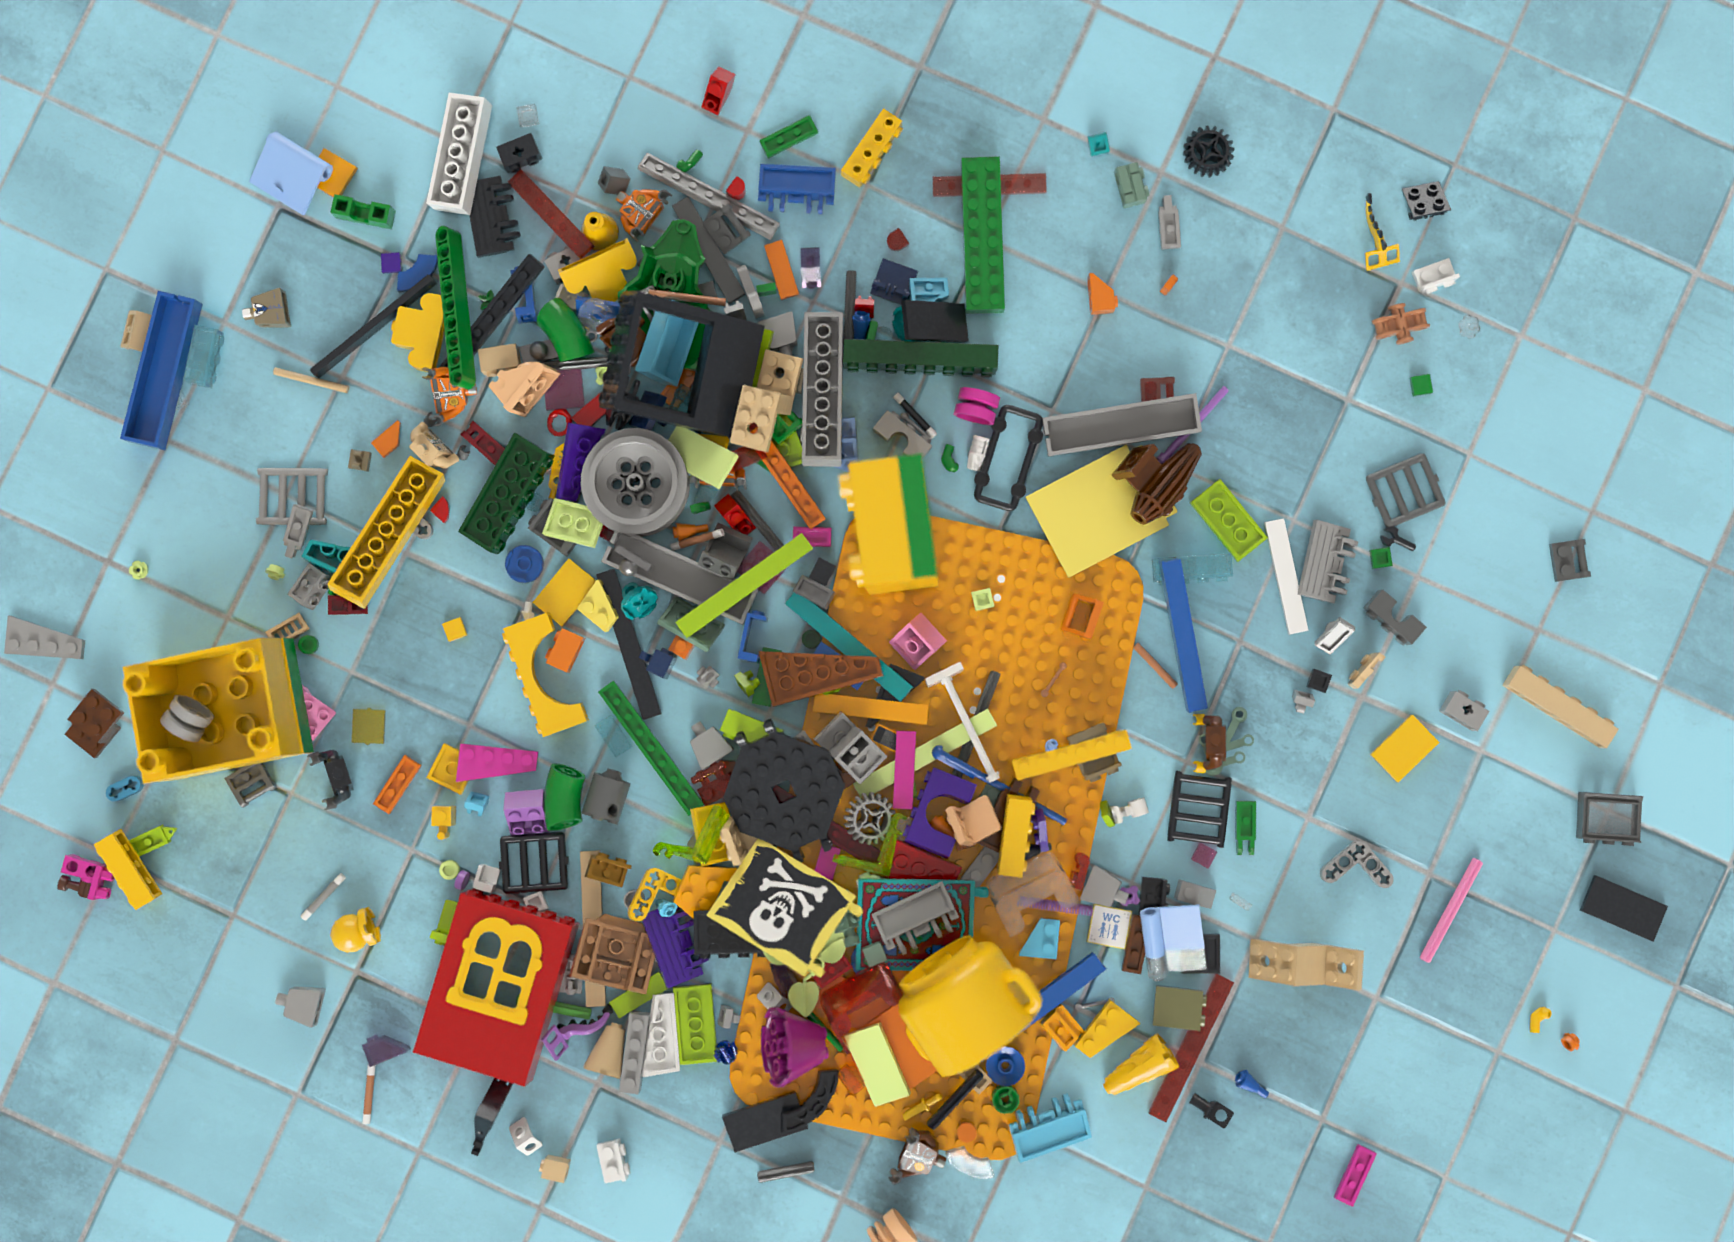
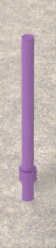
M1225 386L1200 411L1201 422L1229 392ZM1190 434L1178 436L1164 453H1160L1157 460L1161 464L1166 461Z

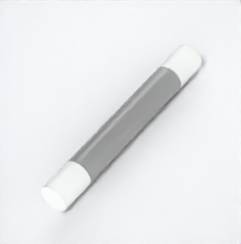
M340 873L300 917L306 921L346 877Z

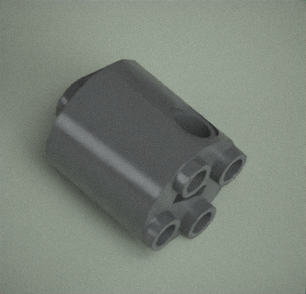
M607 768V771L602 774L594 772L581 813L591 816V818L603 821L604 819L607 822L618 825L631 783L622 780V772Z

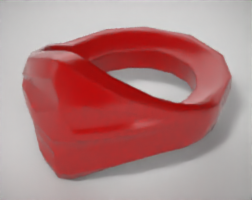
M560 408L552 411L547 419V428L554 436L566 435L567 425L562 432H557L553 429L552 422L558 415L566 417L567 425L572 423L569 412L566 409Z

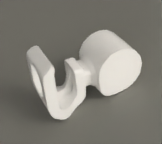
M1144 797L1129 801L1128 806H1110L1115 824L1122 823V817L1131 815L1132 818L1149 813Z

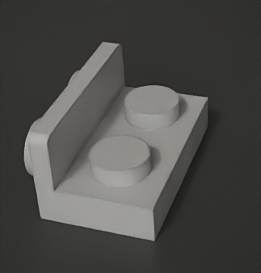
M308 563L288 592V595L302 606L314 610L328 590L327 584L331 576L325 574L315 565Z

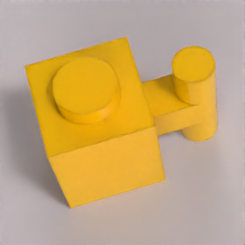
M432 806L431 826H439V833L437 834L439 840L446 839L450 836L448 826L456 825V806Z

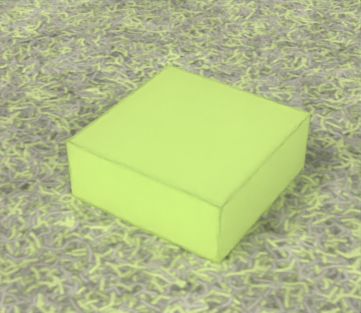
M990 588L971 592L975 611L994 607Z

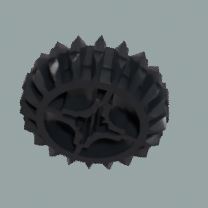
M1207 125L1204 130L1199 127L1197 132L1192 131L1191 136H1188L1186 139L1187 143L1183 145V148L1186 149L1183 151V156H1187L1184 163L1190 162L1188 169L1194 167V174L1200 171L1201 177H1204L1205 173L1211 178L1213 173L1218 176L1220 171L1225 172L1226 167L1231 165L1230 160L1234 158V155L1231 153L1235 149L1230 147L1233 144V140L1227 141L1229 134L1223 136L1224 130L1221 129L1217 132L1216 126L1212 130ZM1201 139H1212L1211 142H1204V141H1201V142H1200L1199 140H1201ZM1217 143L1221 146L1223 155L1217 149ZM1213 146L1211 152L1205 158L1206 151ZM1194 148H1196V151L1200 154V160L1197 159L1194 153ZM1206 161L1218 162L1213 165L1204 164Z

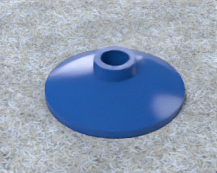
M1004 1046L987 1058V1074L998 1085H1014L1022 1078L1025 1072L1024 1059L1016 1049ZM1003 1062L1009 1063L1007 1068H1002L1001 1065Z

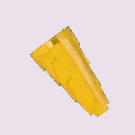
M1158 1033L1143 1043L1144 1045L1130 1054L1131 1057L1118 1065L1116 1070L1105 1078L1103 1086L1108 1094L1116 1095L1125 1090H1130L1145 1081L1149 1082L1160 1075H1166L1178 1068L1179 1064L1170 1048H1167L1166 1042Z

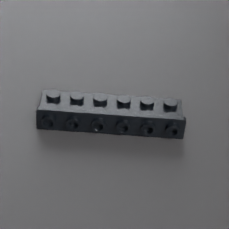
M694 911V955H699V959H710L711 955H718V958H730V954H738V958H748L750 954H757V957H765L763 950L708 917L707 913L709 911Z

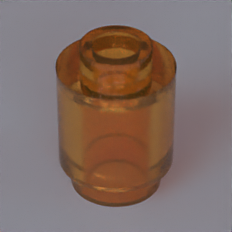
M846 1064L839 1070L838 1078L848 1092L854 1095L865 1087L864 1080L854 1065L849 1066Z

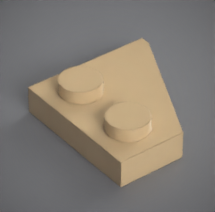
M1380 652L1366 654L1360 661L1362 665L1358 671L1355 669L1349 676L1350 681L1348 685L1353 689H1358L1372 674L1377 662H1382L1385 656Z

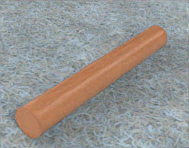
M1139 643L1134 645L1133 648L1172 689L1178 685Z

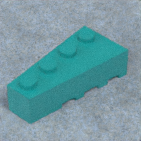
M310 539L301 557L307 562L334 574L351 547H343Z

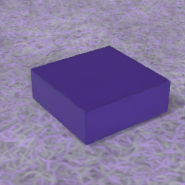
M400 252L381 253V271L383 274L402 271Z

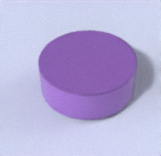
M462 870L458 873L454 884L456 889L463 891L466 888L470 878L469 872Z

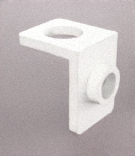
M770 982L757 994V998L767 1009L780 1007L783 1004H786L784 1009L786 1011L792 1008L789 1000L783 997Z
M525 1117L509 1127L516 1148L528 1156L543 1146L542 1142L532 1135ZM535 1143L532 1148H525L528 1144Z

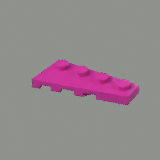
M460 744L456 782L536 771L538 751Z

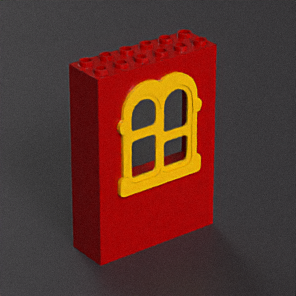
M468 889L460 893L413 1053L525 1087L533 1081L544 1045L541 1039L548 1031L553 1008L556 1004L568 964L567 959L571 954L580 923L575 922V918L570 916L558 917L556 916L557 913L553 911H538V907L533 905L522 906L517 900L509 899V901L501 899L502 896L497 894L485 895L482 890ZM484 932H494L500 937L501 948L496 959L475 952L477 941ZM516 941L528 943L532 950L531 960L524 978L503 971L508 949ZM472 962L481 963L493 968L492 978L484 999L463 992ZM499 981H506L521 987L516 1008H510L494 1002Z

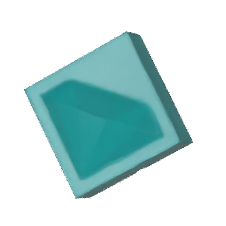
M1106 132L1087 136L1091 156L1110 152Z

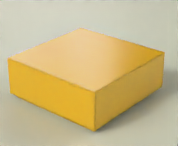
M461 617L442 624L448 642L468 635Z

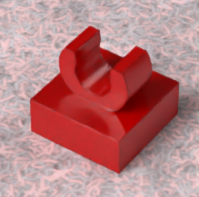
M858 296V299H855V312L865 311L870 314V318H874V299L871 296L868 299H861V296Z

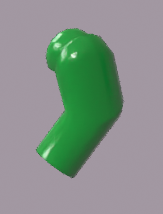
M696 149L686 162L679 160L676 168L686 173L703 157L702 152Z
M946 444L941 462L947 471L956 472L959 465L952 458L954 446Z

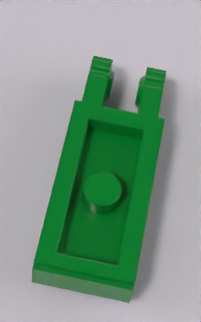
M1235 801L1237 855H1242L1243 840H1249L1248 853L1249 855H1254L1256 801Z

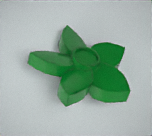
M492 290L487 292V297L479 295V299L483 302L480 310H484L494 298Z

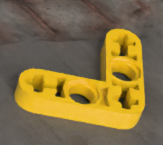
M649 868L645 872L628 908L629 918L633 921L644 920L658 890L675 896L681 879L658 868ZM656 872L658 879L653 880L651 885L655 886L654 889L650 886H645V883L650 884L652 880L650 873ZM669 879L675 881L676 885L673 890H668L666 887V882ZM644 889H648L651 894L647 900L641 898V892ZM637 900L641 903H646V906L641 905L639 911L642 913L641 916L637 915L635 918V913L633 912V910L638 909L640 906V904L637 903Z

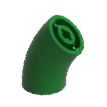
M554 298L542 307L536 322L538 327L543 330L551 341L560 362L595 353L589 335H585L586 329L566 302L561 298Z
M557 763L550 766L544 793V816L547 830L566 829L583 821L581 795L586 777L575 768Z

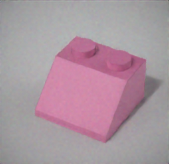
M920 613L889 643L916 670L947 640Z

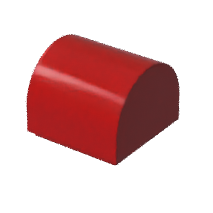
M738 176L735 177L726 189L727 195L737 201L742 200L746 195L744 181Z

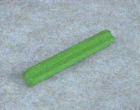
M518 994L516 998V1005L518 1003L520 994ZM556 1001L553 1013L589 1020L592 1015V1009Z

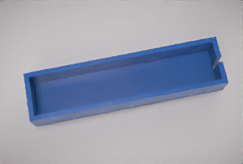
M162 291L157 292L120 439L130 443L166 450L203 306L196 299L176 296L175 294Z

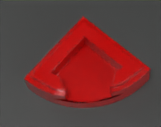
M442 496L430 511L443 523H446L449 518V503Z

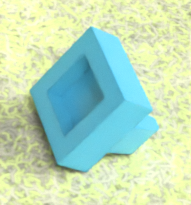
M471 791L464 805V808H467V813L471 814L472 810L478 811V816H482L489 802V796Z

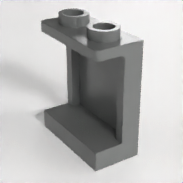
M552 498L546 499L540 505L539 509L541 510L537 516L533 515L529 520L528 529L568 557L577 545L576 543L542 534L554 501Z
M717 523L714 531L723 529L725 535L709 540L705 550L700 555L697 565L733 580L749 550L753 538Z

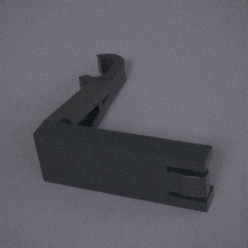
M497 1078L493 1079L474 1117L475 1140L470 1154L479 1155L485 1137L492 1128L513 1083L509 1082L506 1085L507 1081Z

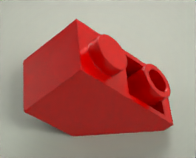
M719 66L710 75L701 108L719 115L731 92L736 74Z
M729 493L714 505L732 529L745 535L750 534L756 529L755 525Z

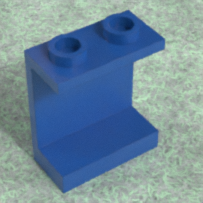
M752 610V613H747L738 659L759 663L760 656L746 652L752 620L768 622V618L764 612Z

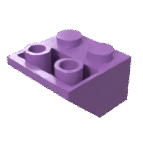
M544 789L505 792L503 810L510 835L549 832L546 828L544 816Z

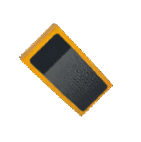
M877 723L870 739L874 743L896 753V732Z

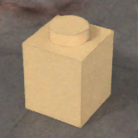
M548 1154L545 1160L542 1159L540 1164L541 1178L564 1183L567 1179L571 1159Z

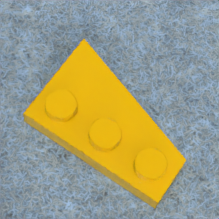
M1109 999L1085 1029V1032L1075 1042L1074 1046L1091 1058L1141 1023Z

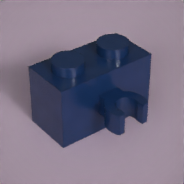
M662 648L661 651L656 649L653 655L641 651L639 658L649 662L646 670L663 679H668L677 658L673 657L675 653L665 648Z

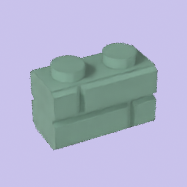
M1138 162L1115 168L1114 175L1123 208L1144 204L1147 201V197H1149V190L1147 185L1144 186L1143 168H1139Z

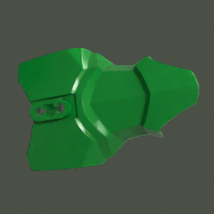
M685 219L674 220L651 247L641 245L643 259L638 275L629 281L623 290L617 294L619 303V298L623 291H640L653 285L656 290L704 296L698 288L699 270L702 268L706 258L701 251L696 225ZM678 301L688 305L710 310L708 308V304ZM642 308L641 317L645 320V324L641 329L647 335L651 323ZM698 323L683 369L696 371L705 324Z

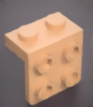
M986 795L979 797L962 808L951 806L945 809L948 815L947 820L955 832V840L960 845L971 847L1001 829L991 801Z

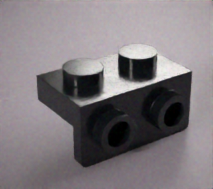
M1141 878L1138 915L1145 908L1168 906L1166 895L1170 894V884L1167 883L1166 879Z

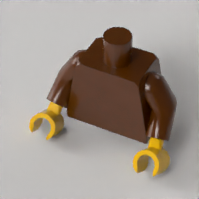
M1193 714L1196 717V723H1193V725H1206L1207 760L1204 762L1194 761L1193 764L1197 766L1193 772L1205 773L1206 770L1219 768L1223 762H1226V725H1222V718L1219 716Z

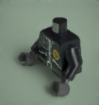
M335 750L309 754L307 757L312 759L310 766L324 762L334 792L332 798L322 800V803L326 802L327 804L324 810L335 809L338 804L347 800L351 796V791L354 790L342 755L339 756Z

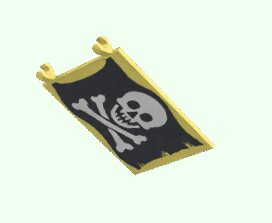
M757 839L707 913V916L804 977L809 970L818 977H822L825 971L821 966L815 964L814 961L847 910L857 917L862 915L863 910L860 906L853 903L856 898L854 894L766 841Z

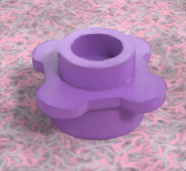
M1136 886L1120 888L1121 891L1131 894V898H1128L1126 904H1122L1123 906L1139 904L1140 899L1138 898V888Z

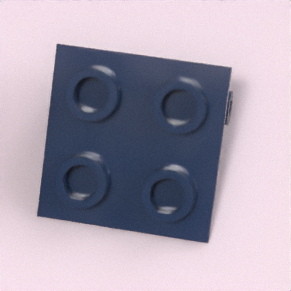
M883 258L876 278L873 281L870 294L901 305V301L908 300L910 296L909 279L916 278L918 271Z

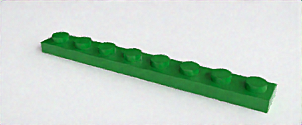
M613 680L598 691L687 815H691L690 809L702 807L704 803L616 682Z

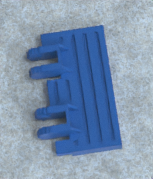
M760 164L758 201H766V196L769 194L768 211L773 212L774 198L781 199L779 205L780 212H785L786 195H788V203H804V196H807L806 214H811L812 200L819 201L817 212L822 214L824 197H826V205H834L836 168Z

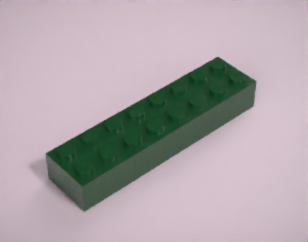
M844 339L843 365L844 369H847L848 372L866 370L868 373H878V370H885V373L888 374L905 371L904 373L909 375L916 374V372H924V375H935V372L943 373L944 376H954V373H962L964 377H972L973 374H981V377H992L998 369L999 345Z

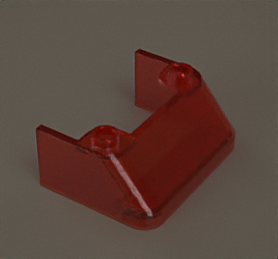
M882 962L863 969L821 994V1007L847 1055L850 1054V1050L843 1036L851 1029V1021L847 1015L881 996L886 1004L890 1006L898 1005L904 992L888 964Z

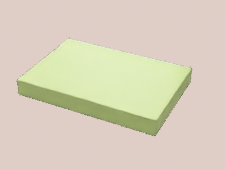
M554 498L542 534L595 548L603 524L592 515L586 505Z

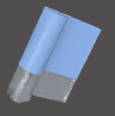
M1199 905L1151 907L1140 911L1147 970L1150 979L1162 981L1167 977L1168 972L1207 970Z

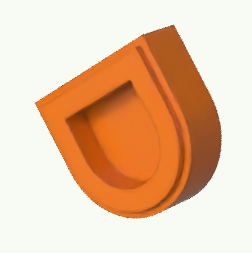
M1173 274L1162 287L1160 292L1164 296L1168 294L1178 281V277Z

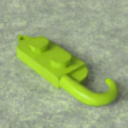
M162 824L130 839L129 842L140 857L170 843L177 828L167 827Z

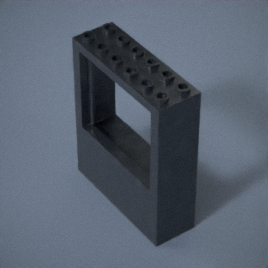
M623 291L619 298V313L615 317V332L612 334L610 341L612 347L606 360L608 364L607 371L602 379L604 383L603 390L598 398L599 408L711 435L731 438L743 385L752 386L765 326L642 291ZM642 308L705 324L687 413L624 398Z

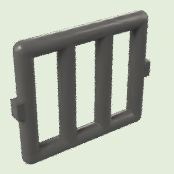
M1424 453L1366 476V482L1374 498L1372 500L1374 507H1378L1387 528L1409 521L1446 504L1437 483L1439 478L1437 474L1434 475ZM1419 462L1436 498L1435 502L1427 505L1410 466ZM1402 469L1419 507L1410 512L1392 474ZM1383 477L1386 478L1401 513V516L1393 519L1390 518L1375 483V480Z

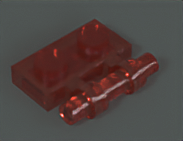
M723 760L718 763L714 762L706 770H700L696 772L695 776L691 777L693 784L698 782L702 784V787L697 789L705 806L723 798L732 773L730 771L724 775L722 769L726 767V764ZM714 774L717 779L710 782L708 777Z

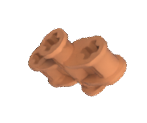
M1405 303L1388 307V311H1391V316L1372 320V324L1375 325L1376 340L1396 335L1397 345L1413 341L1414 339L1411 337L1410 332L1430 327L1425 316L1426 308L1405 312Z

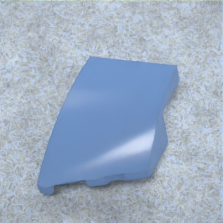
M855 416L842 418L841 467H836L849 472L848 463L859 462Z

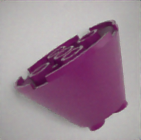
M771 1007L766 1011L764 1018H767L766 1026L761 1028L762 1061L765 1073H769L771 1076L769 1082L772 1086L779 1088L805 1074L828 1058L829 1052L825 1042L827 1030L817 1023L779 1007Z

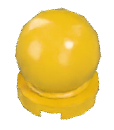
M369 907L361 908L358 910L357 915H343L336 920L330 933L333 945L341 951L350 953L364 948L366 943L373 946L380 942V927H375L373 918H375V915Z

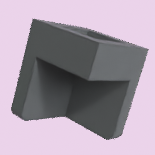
M603 166L598 184L605 193L618 195L621 191L626 193L631 179L623 169Z

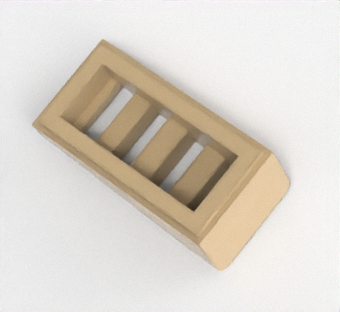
M297 613L265 633L268 638H275L274 635L277 633L280 638L295 639L310 628L301 614ZM297 620L302 628L298 629L294 621ZM288 625L292 626V628L295 631L294 633L290 632L289 628L287 627ZM282 629L286 631L288 635L287 637H284V635L282 634Z

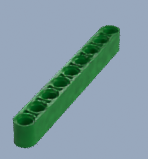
M440 226L436 231L435 238L449 380L454 386L470 390L476 383L462 239L458 231L446 226Z

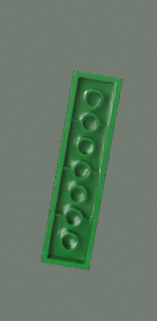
M1000 156L961 158L965 312L966 314L1003 313L1005 310Z

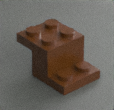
M91 689L67 720L72 725L64 735L93 758H97L121 729L116 723L124 712L96 689Z

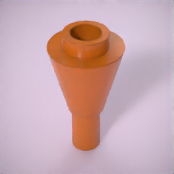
M675 523L676 527H672L673 536L678 541L696 535V533L708 532V524L695 526L692 524Z
M942 814L940 816L936 815L930 822L932 828L955 838V832Z

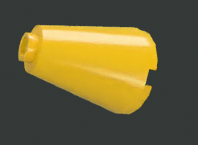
M590 212L586 215L581 227V237L590 249L600 251L615 244L618 240V225L612 217L599 212Z

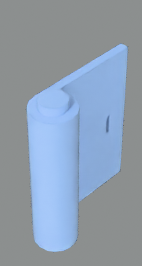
M273 132L267 136L266 144L249 182L301 215H305L319 182L327 181L330 178L333 166L279 132Z

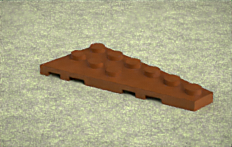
M758 651L772 707L884 676L879 657Z

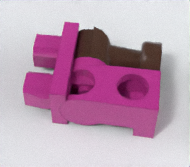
M74 854L65 855L61 873L80 877L81 879L80 882L71 881V877L62 875L57 884L58 890L67 891L69 888L77 891L80 897L89 900L110 898L111 888L103 887L105 880L112 882L115 878L108 871L106 864L84 859Z

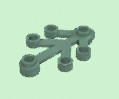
M1236 707L1232 711L1233 719L1226 731V751L1242 746H1251L1254 743V737L1250 734L1230 742L1239 723L1247 719V711L1242 707ZM1241 711L1243 717H1236V712ZM1202 734L1199 736V743L1203 746L1206 755V743L1201 742V738L1203 736L1206 737V734ZM1246 737L1252 739L1250 744L1245 743L1244 739ZM1238 751L1234 756L1226 758V762H1223L1221 767L1206 770V773L1215 776L1222 771L1224 766L1243 763L1245 761V754ZM1237 754L1243 755L1242 761L1236 760Z

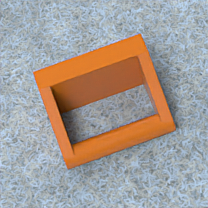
M1073 593L1061 630L1089 640L1092 639L1104 602ZM1079 600L1093 604L1084 632L1069 628Z

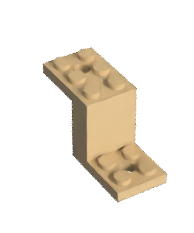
M765 349L757 387L746 385L742 387L730 443L769 452L777 414H791L803 358ZM780 367L785 372L782 378L776 376V370ZM751 423H756L758 426L755 434H752L749 430Z
M1251 939L1248 978L1291 986L1329 985L1351 990H1362L1364 951L1320 943L1285 944ZM1266 956L1269 958L1270 961L1268 966L1265 962ZM1343 963H1345L1347 968L1345 973L1342 971Z

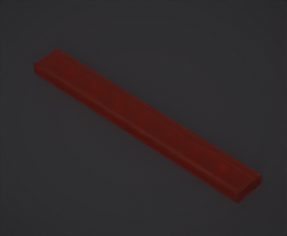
M1215 974L1205 994L1207 995L1206 1007H1202V1015H1205V1025L1200 1027V1031H1187L1175 1056L1179 1066L1177 1069L1166 1074L1148 1111L1150 1115L1167 1122L1233 987V981Z

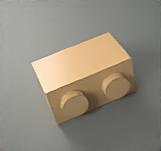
M516 343L478 349L481 372L487 375V377H495L500 370L508 371L517 368L521 364L520 351Z

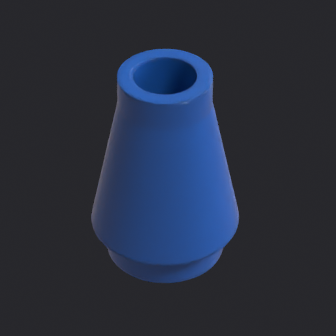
M856 311L854 316H852L854 339H866L871 321L868 312Z

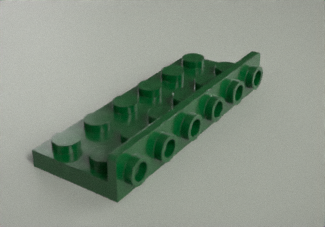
M514 432L458 532L490 553L499 554L506 547L507 539L515 531V525L523 517L527 504L534 498L535 490L543 482L544 474L552 466L555 455L543 450Z

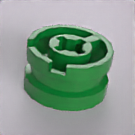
M999 1085L992 1092V1103L998 1112L1002 1114L1012 1113L1018 1108L1020 1102L1019 1095L1013 1086ZM1008 1095L1009 1100L1003 1102L1001 1098Z

